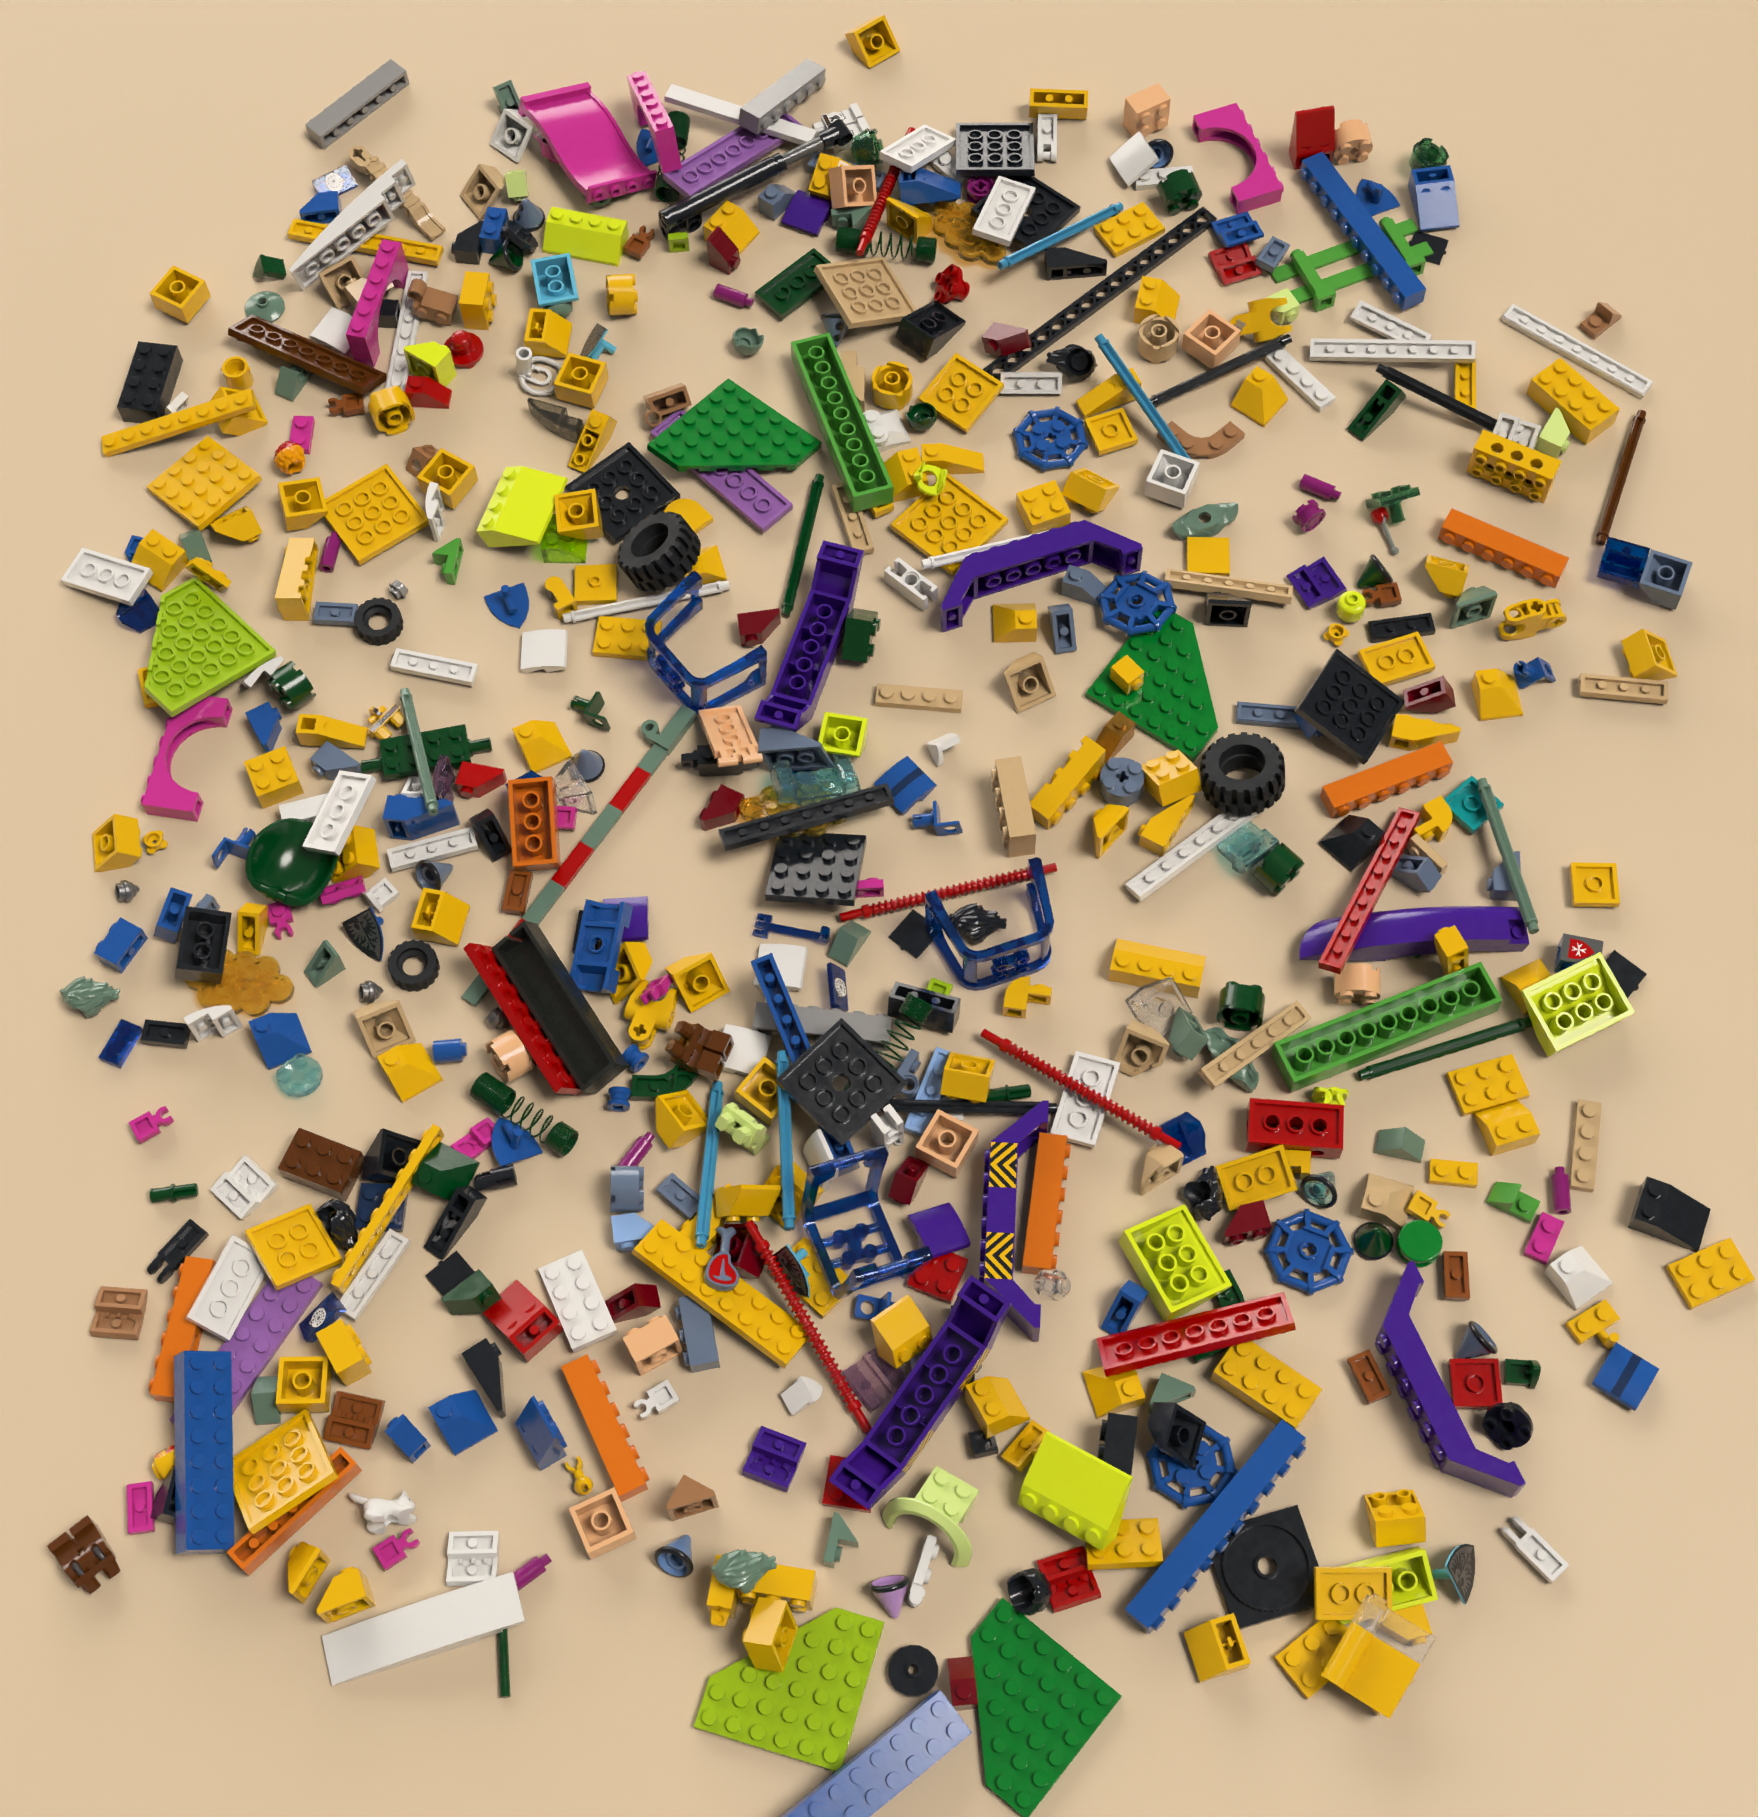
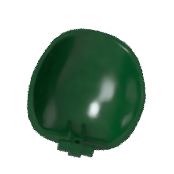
M297 818L281 819L263 828L255 836L246 859V874L250 884L259 893L266 896V898L286 905L303 906L316 900L327 887L334 874L338 856L307 851L302 847L313 825L312 822Z

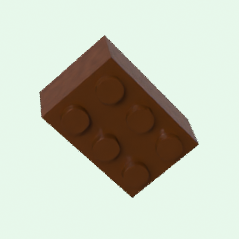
M298 1128L278 1166V1170L285 1179L346 1202L363 1169L364 1155L359 1150Z

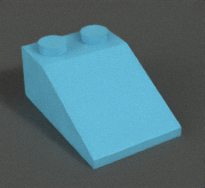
M570 253L531 260L539 307L579 300Z

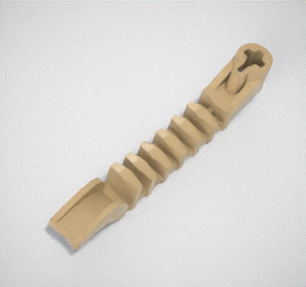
M362 146L350 148V165L354 171L362 172L365 175L370 174V179L375 181L389 170L384 162L381 163L377 156H371ZM411 189L403 194L406 202L400 205L399 208H404L405 216L411 218L415 227L430 240H434L446 231V228L434 218L426 204L422 203L420 198L416 197Z

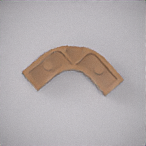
M1173 421L1167 424L1191 459H1195V457H1208V459L1219 457L1231 450L1245 436V433L1231 421L1215 434L1204 438L1194 437L1186 433ZM1157 433V438L1165 443L1161 435Z

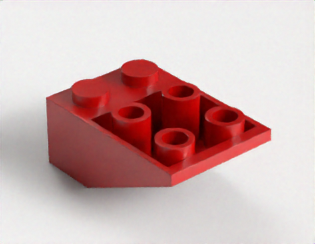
M1334 105L1296 111L1288 151L1294 170L1301 169L1303 159L1323 152L1332 163L1335 151Z
M515 1280L499 1294L501 1296L499 1301L482 1313L527 1362L564 1331L561 1322L518 1280Z

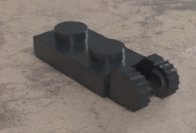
M189 1219L157 1253L158 1256L148 1266L147 1272L151 1275L156 1273L165 1261L168 1265L160 1272L157 1279L160 1283L166 1282L173 1275L174 1271L184 1263L185 1257L190 1256L209 1234L193 1220Z

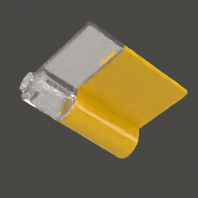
M1374 1593L1372 1597L1366 1595L1321 1676L1390 1719L1436 1637L1390 1610L1386 1606L1387 1600Z

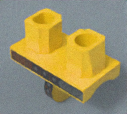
M395 703L383 715L387 710L385 706L382 705L379 709L372 706L369 709L371 716L367 721L370 724L376 720L377 722L369 729L368 736L371 739L376 737L378 740L390 738L392 733L386 726L391 723L397 729H400L406 722L405 717L400 712L401 707Z

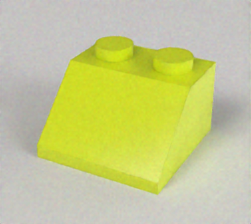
M433 341L409 345L403 348L410 374L413 376L430 377L445 387L456 377L457 374L451 351L447 346Z
M825 712L818 742L822 744L827 753L860 758L865 749L868 735V718Z

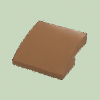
M100 1286L94 1304L96 1313L90 1328L91 1336L138 1340L146 1310L147 1289Z

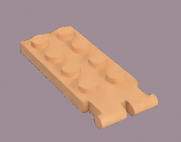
M741 705L698 710V718L714 757L718 758V767L738 765V762L743 764L763 762L762 753L757 754L758 744Z

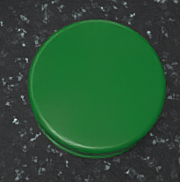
M1414 1220L1405 1224L1396 1239V1251L1401 1260L1406 1264L1414 1261L1418 1268L1432 1264L1442 1249V1236L1439 1230L1433 1224L1423 1220Z

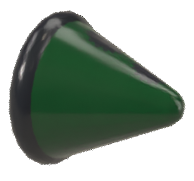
M508 238L489 259L492 265L508 268L513 271L521 270L524 261L521 248Z
M1374 554L1370 555V559L1357 582L1359 589L1393 583V578Z
M1368 1222L1356 1229L1353 1236V1244L1357 1253L1365 1259L1379 1260L1386 1257L1392 1250L1393 1237L1386 1226L1377 1222Z

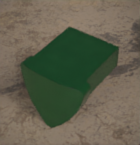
M260 254L254 268L253 277L262 279L267 276L284 280L287 275L284 260Z
M1505 1359L1504 1385L1529 1387V1389H1535L1541 1371L1539 1362L1537 1360Z

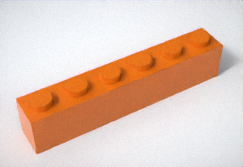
M1451 508L1446 517L1438 539L1443 540L1447 544L1457 546L1466 552L1476 554L1487 561L1497 563L1506 569H1511L1522 574L1524 577H1530L1541 582L1543 585L1556 588L1569 560V557Z
M1440 741L1322 786L1320 798L1331 818L1338 815L1342 817L1351 810L1366 808L1370 803L1377 800L1384 801L1390 795L1402 794L1416 785L1423 786L1432 779L1446 777L1450 773L1453 761Z
M1039 1132L1022 1273L1050 1277L1051 1269H1056L1057 1255H1053L1054 1246L1059 1247L1060 1233L1056 1232V1224H1061L1063 1210H1058L1059 1202H1064L1066 1188H1061L1062 1180H1067L1068 1166H1064V1160L1070 1157L1071 1144H1067L1066 1135Z
M186 1256L184 1263L180 1265L179 1284L175 1286L173 1291V1307L169 1309L167 1314V1330L163 1332L161 1337V1353L157 1355L155 1360V1376L151 1378L149 1383L150 1395L156 1401L174 1403V1356L182 1351H198L203 1329L185 1318L216 1264L213 1259Z
M588 1354L561 1366L621 1502L648 1490L646 1482L650 1479L644 1466L639 1468L636 1460L640 1457L635 1446L629 1447L626 1438L630 1437L625 1424L619 1425L616 1417L620 1413L615 1402L609 1403L607 1395L611 1393L605 1380L600 1382L597 1376L601 1371L596 1360L590 1361Z
M342 1447L330 1456L339 1478L255 1534L249 1531L227 1551L229 1556L246 1574L250 1576L362 1471Z

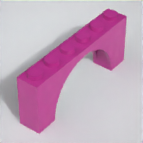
M637 71L632 75H628L627 80L635 118L639 126L648 124L658 164L662 172L667 173L681 169L682 165L674 126L645 71Z
M1237 103L1193 115L1192 130L1199 143L1205 141L1231 143L1245 151L1253 162L1254 170L1252 174L1240 184L1231 187L1230 202L1237 214L1281 201L1282 192H1284L1283 183L1276 177L1274 167L1269 164L1266 152L1262 151L1259 139L1255 138L1251 124L1247 123L1244 111L1240 110Z
M382 239L346 332L353 359L373 368L380 354L378 323L384 294L391 282L394 287L404 289L409 270L401 242Z
M208 696L174 717L170 716V718H167L165 723L166 730L159 742L160 749L158 755H155L153 760L154 768L152 774H149L147 778L146 792L141 797V805L147 815L198 822L204 802L198 792L187 790L172 779L171 762L178 747L191 735L209 728H227L233 710L227 698Z

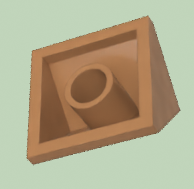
M683 1475L666 1507L671 1521H675L718 1508L719 1505L714 1490Z

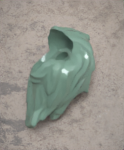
M83 976L73 980L64 989H61L60 993L66 1005L73 1009L81 1010L86 1017H92L98 1014L101 1008L111 1000H118L120 989H113L112 986H108L107 982H96L92 978L86 979Z
M737 1549L722 1555L715 1566L711 1567V1570L716 1580L730 1588H739L746 1594L755 1588L757 1582L768 1570L776 1569L777 1563H775V1556L768 1557L763 1552H747L745 1549Z

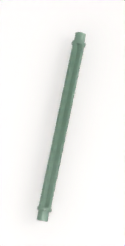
M402 688L400 690V701L413 749L425 807L429 815L434 816L439 812V804L433 787L413 703V696L408 688Z
M1480 778L1477 780L1478 792L1502 856L1512 890L1518 902L1524 925L1528 928L1530 934H1535L1539 932L1538 920L1501 814L1496 805L1494 794L1487 779Z

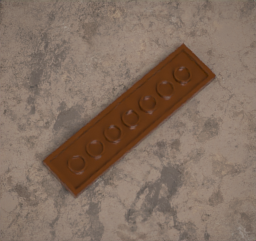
M253 314L228 328V335L236 338V340L252 345L256 349H261L271 356L279 357L289 364L303 368L305 371L317 374L323 379L335 382L341 387L353 390L357 394L364 395L386 381V373Z

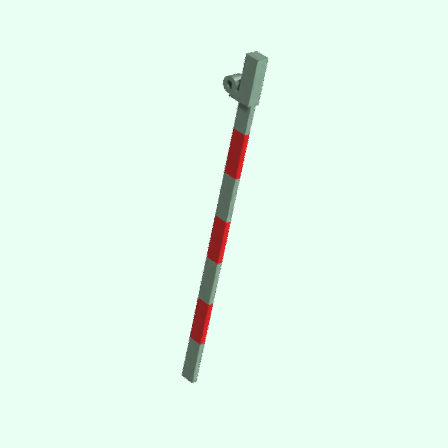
M682 704L661 733L656 721L646 720L641 726L642 735L646 742L652 746L515 927L523 920L538 925L541 923L667 755L671 754L696 721L697 715L695 711ZM478 974L462 995V999L474 1007L478 1006L489 991L480 974Z

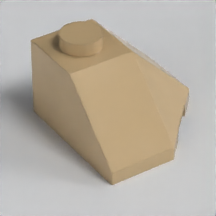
M1132 1019L1125 1029L1114 1061L1120 1062L1119 1071L1135 1076L1148 1069L1161 1066L1170 1043L1153 1027Z
M1164 1143L1161 1145L1155 1144L1149 1148L1146 1154L1139 1193L1143 1196L1178 1174L1183 1163V1153L1172 1145Z

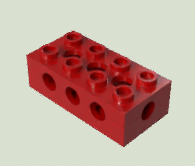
M1258 1098L1249 1099L1247 1107L1246 1152H1261L1283 1144L1286 1150L1311 1151V1157L1340 1159L1343 1151L1344 1105Z

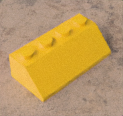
M1117 939L1108 980L1198 998L1206 956Z

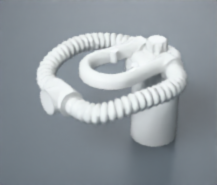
M528 347L518 348L516 351V371L519 375L521 387L531 395L548 396L555 392L554 382L553 386L548 390H535L530 388L525 380L539 386H545L552 380L551 372L546 368L534 366L532 363L538 361L545 362L556 367L558 373L562 364L545 356L532 357V351ZM533 370L538 373H546L548 378L545 381H539L536 378H532L531 375Z

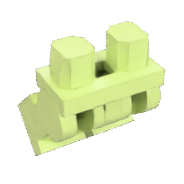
M734 1102L724 1106L715 1123L716 1128L726 1133L733 1141L743 1146L754 1156L770 1140V1136L766 1133L767 1128L761 1123L758 1124L756 1119L747 1112L740 1110Z

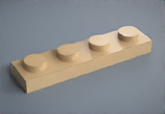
M842 483L832 485V493L850 547L863 550L864 555L874 553V546L862 511L853 512Z
M1581 673L1579 676V696L1667 704L1668 681Z
M877 683L875 706L961 713L963 690Z
M1578 1099L1576 1102L1569 1177L1570 1189L1591 1193L1594 1191L1602 1103Z

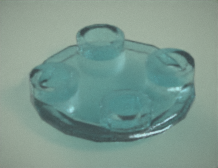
M299 1053L286 1061L277 1070L276 1078L282 1092L292 1097H303L311 1094L319 1087L323 1073L321 1066L316 1060L307 1057L303 1053Z

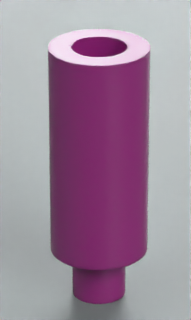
M717 284L714 289V298L743 308L746 305L752 307L754 299L748 298L747 293L721 284Z
M1304 474L1299 488L1327 500H1331V498L1339 500L1342 493L1335 490L1336 486Z
M331 532V535L326 538L319 563V569L323 572L331 573L334 571L341 544L337 532Z
M647 1132L644 1137L639 1136L617 1166H638L653 1147L651 1142L655 1136L650 1132Z
M1558 1166L1555 1167V1174L1551 1176L1553 1208L1555 1214L1566 1215L1571 1213L1569 1175L1565 1174L1564 1167Z
M547 1553L540 1558L535 1556L513 1572L518 1591L547 1571L545 1566L552 1562Z

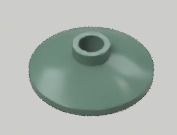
M271 291L258 292L251 296L245 304L247 317L253 314L271 323L278 320L285 310L282 297Z

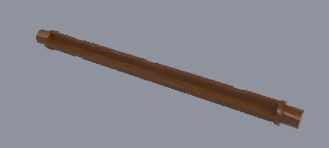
M1638 410L1633 418V425L1599 531L1596 534V544L1599 546H1604L1609 538V532L1639 437L1646 422V412L1644 410Z

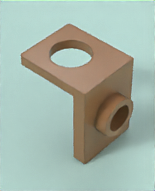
M432 445L414 447L406 470L417 477L439 450ZM415 459L421 464L419 471H416L413 467Z

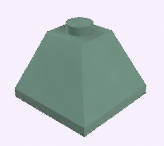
M1485 586L1471 587L1464 591L1456 603L1449 625L1450 629L1490 618L1498 596L1497 592Z

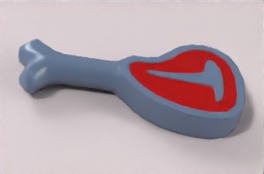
M720 1226L716 1229V1232L721 1237L720 1252L714 1255L708 1262L704 1273V1282L712 1289L731 1291L737 1286L739 1281L738 1271L732 1265L731 1255L729 1254L730 1240L736 1235L737 1231L734 1227L726 1229Z

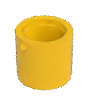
M234 356L226 359L221 371L229 388L243 391L249 389L253 384L251 368L244 358Z

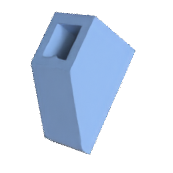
M636 1213L611 1216L616 1250H621L622 1252L632 1251L654 1226Z

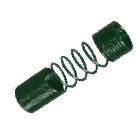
M672 111L668 113V116L674 126L678 150L684 149L683 153L679 152V155L683 156L682 161H684L685 156L683 154L686 152L685 147L687 146L691 121L686 113ZM658 166L655 196L664 202H674L679 198L680 193L663 180V173L660 166Z
M839 226L836 234V252L855 254L863 229ZM881 231L875 253L873 254L871 241L863 255H868L870 247L872 256H875L880 245L881 255L885 257L890 246L893 259L896 258L900 248L901 257L905 260L911 246L913 261L930 262L933 264L936 256L937 238L919 236L916 246V257L914 259L913 235H911L904 258L902 251L903 235L901 233L898 248L893 257L891 232L887 250L883 256Z
M908 993L906 999H904L905 1001H903L904 1003H902L899 1012L917 1027L897 1019H892L893 1023L910 1037L893 1030H887V1033L905 1048L885 1040H880L887 1049L899 1058L875 1050L877 1053L897 1061H903V1058L885 1043L905 1051H909V1048L891 1033L909 1040H915L914 1036L897 1022L921 1030V1027L912 1019L924 1024L933 1008L932 1005L911 993ZM883 1058L895 1071H897V1069L890 1062Z
M488 1072L482 1073L473 1083L470 1096L474 1100L480 1102L494 1113L501 1115L502 1118L510 1117V1122L513 1125L520 1123L522 1131L529 1130L531 1137L539 1136L540 1143H545L546 1147L553 1150V1152L563 1157L575 1146L579 1133L571 1126L563 1123V1121L554 1125L544 1142L541 1141V1134L551 1124L553 1115H550L545 1120L540 1133L537 1135L531 1134L532 1127L543 1115V1109L536 1113L530 1127L527 1129L522 1128V1121L531 1113L534 1102L526 1107L521 1120L514 1123L512 1116L522 1106L525 1100L524 1096L517 1100L509 1116H503L512 1106L516 1098V1091ZM522 1099L520 1105H519V1106L517 1107V1109L515 1110L517 1104H518L519 1101Z

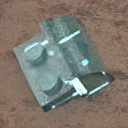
M1249 821L1216 846L1217 851L1232 863V869L1243 874L1262 861L1279 844V840L1265 828L1260 830Z

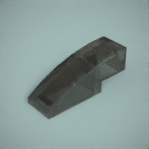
M528 398L529 411L542 426L567 441L578 443L584 428L582 419L568 416L567 408Z

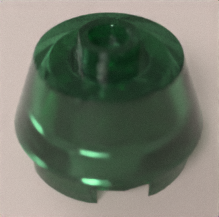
M867 128L852 138L851 154L858 165H874V168H876L877 165L883 164V160L879 159V153L884 148L882 140L876 137L877 129L869 130Z
M1423 138L1413 147L1409 159L1410 168L1421 169L1446 166L1447 159L1449 158L1448 152L1442 145L1438 147L1432 143L1433 139Z

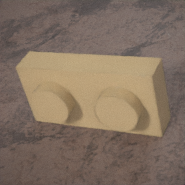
M1417 833L1412 836L1407 846L1410 855L1429 857L1440 874H1445L1448 862Z

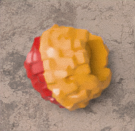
M285 441L275 451L274 464L281 472L288 475L301 472L305 465L304 449L298 443Z

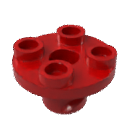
M951 264L942 273L939 272L936 275L935 301L946 305L954 298L964 300L968 296L970 285L963 280V273L960 267Z
M464 330L454 332L444 344L450 349L453 363L456 367L473 368L484 353L481 339L477 335Z

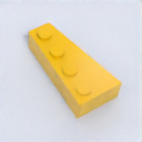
M289 538L288 546L285 547V558L275 595L278 612H281L284 620L309 621L319 551L315 538Z
M1086 735L1080 741L1082 743L1080 749L1077 752L1073 749L1068 755L1069 759L1065 767H1058L1051 778L1052 783L1046 782L1030 802L1033 819L1047 830L1053 824L1057 825L1060 822L1063 813L1075 806L1077 798L1080 795L1084 796L1089 791L1094 780L1098 781L1100 779L1106 750Z

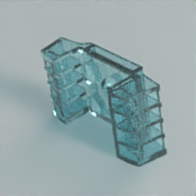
M833 754V769H820L810 772L801 771L794 774L788 760L773 763L770 779L779 803H795L798 806L808 805L861 790L850 757Z

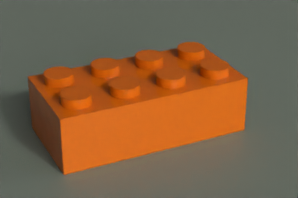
M552 776L508 780L513 868L522 871L560 868L555 780Z

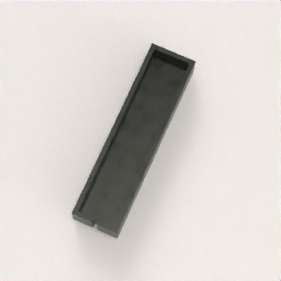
M523 920L509 933L511 937L505 936L491 949L581 1091L596 1094L629 1067V1065L538 924Z

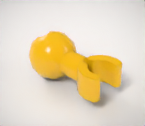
M577 1456V1470L570 1467L568 1462H565V1467L569 1473L574 1475V1490L576 1493L587 1495L592 1491L593 1481L584 1475L582 1471L583 1462Z

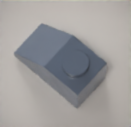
M769 184L758 195L759 212L775 221L788 208L796 192L785 185Z
M1069 565L1062 581L1061 595L1101 607L1097 598L1107 587L1090 571Z
M1069 603L1047 606L1055 653L1076 651L1073 609Z
M326 741L310 758L314 773L319 777L324 776L330 781L336 779L339 771L363 774L359 762L329 741Z
M1515 851L1514 854L1521 872L1520 851ZM1502 862L1493 870L1491 877L1487 878L1486 891H1490V900L1516 901Z
M1401 855L1391 874L1392 877L1412 890L1430 892L1434 889L1442 877L1429 857Z

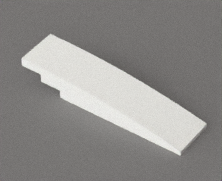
M403 159L393 165L355 198L320 233L289 269L302 291L320 278L318 276L319 272L335 261L351 254L395 219L392 212L406 202L403 194L416 185L408 165Z
M513 1572L459 1588L322 1636L331 1684L336 1686L479 1642L481 1638L501 1633L503 1629L526 1623Z

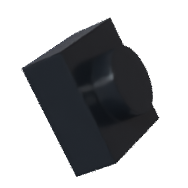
M982 1430L968 1433L974 1459L998 1454L995 1436L986 1439Z

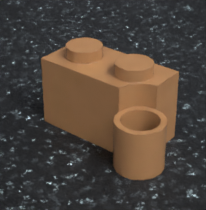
M413 279L407 296L414 301L412 315L451 326L457 309L458 295L428 287L421 279Z
M679 383L643 396L648 408L643 414V420L648 425L655 427L661 423L662 415L692 405L686 385ZM655 412L657 414L656 420L649 423V414Z

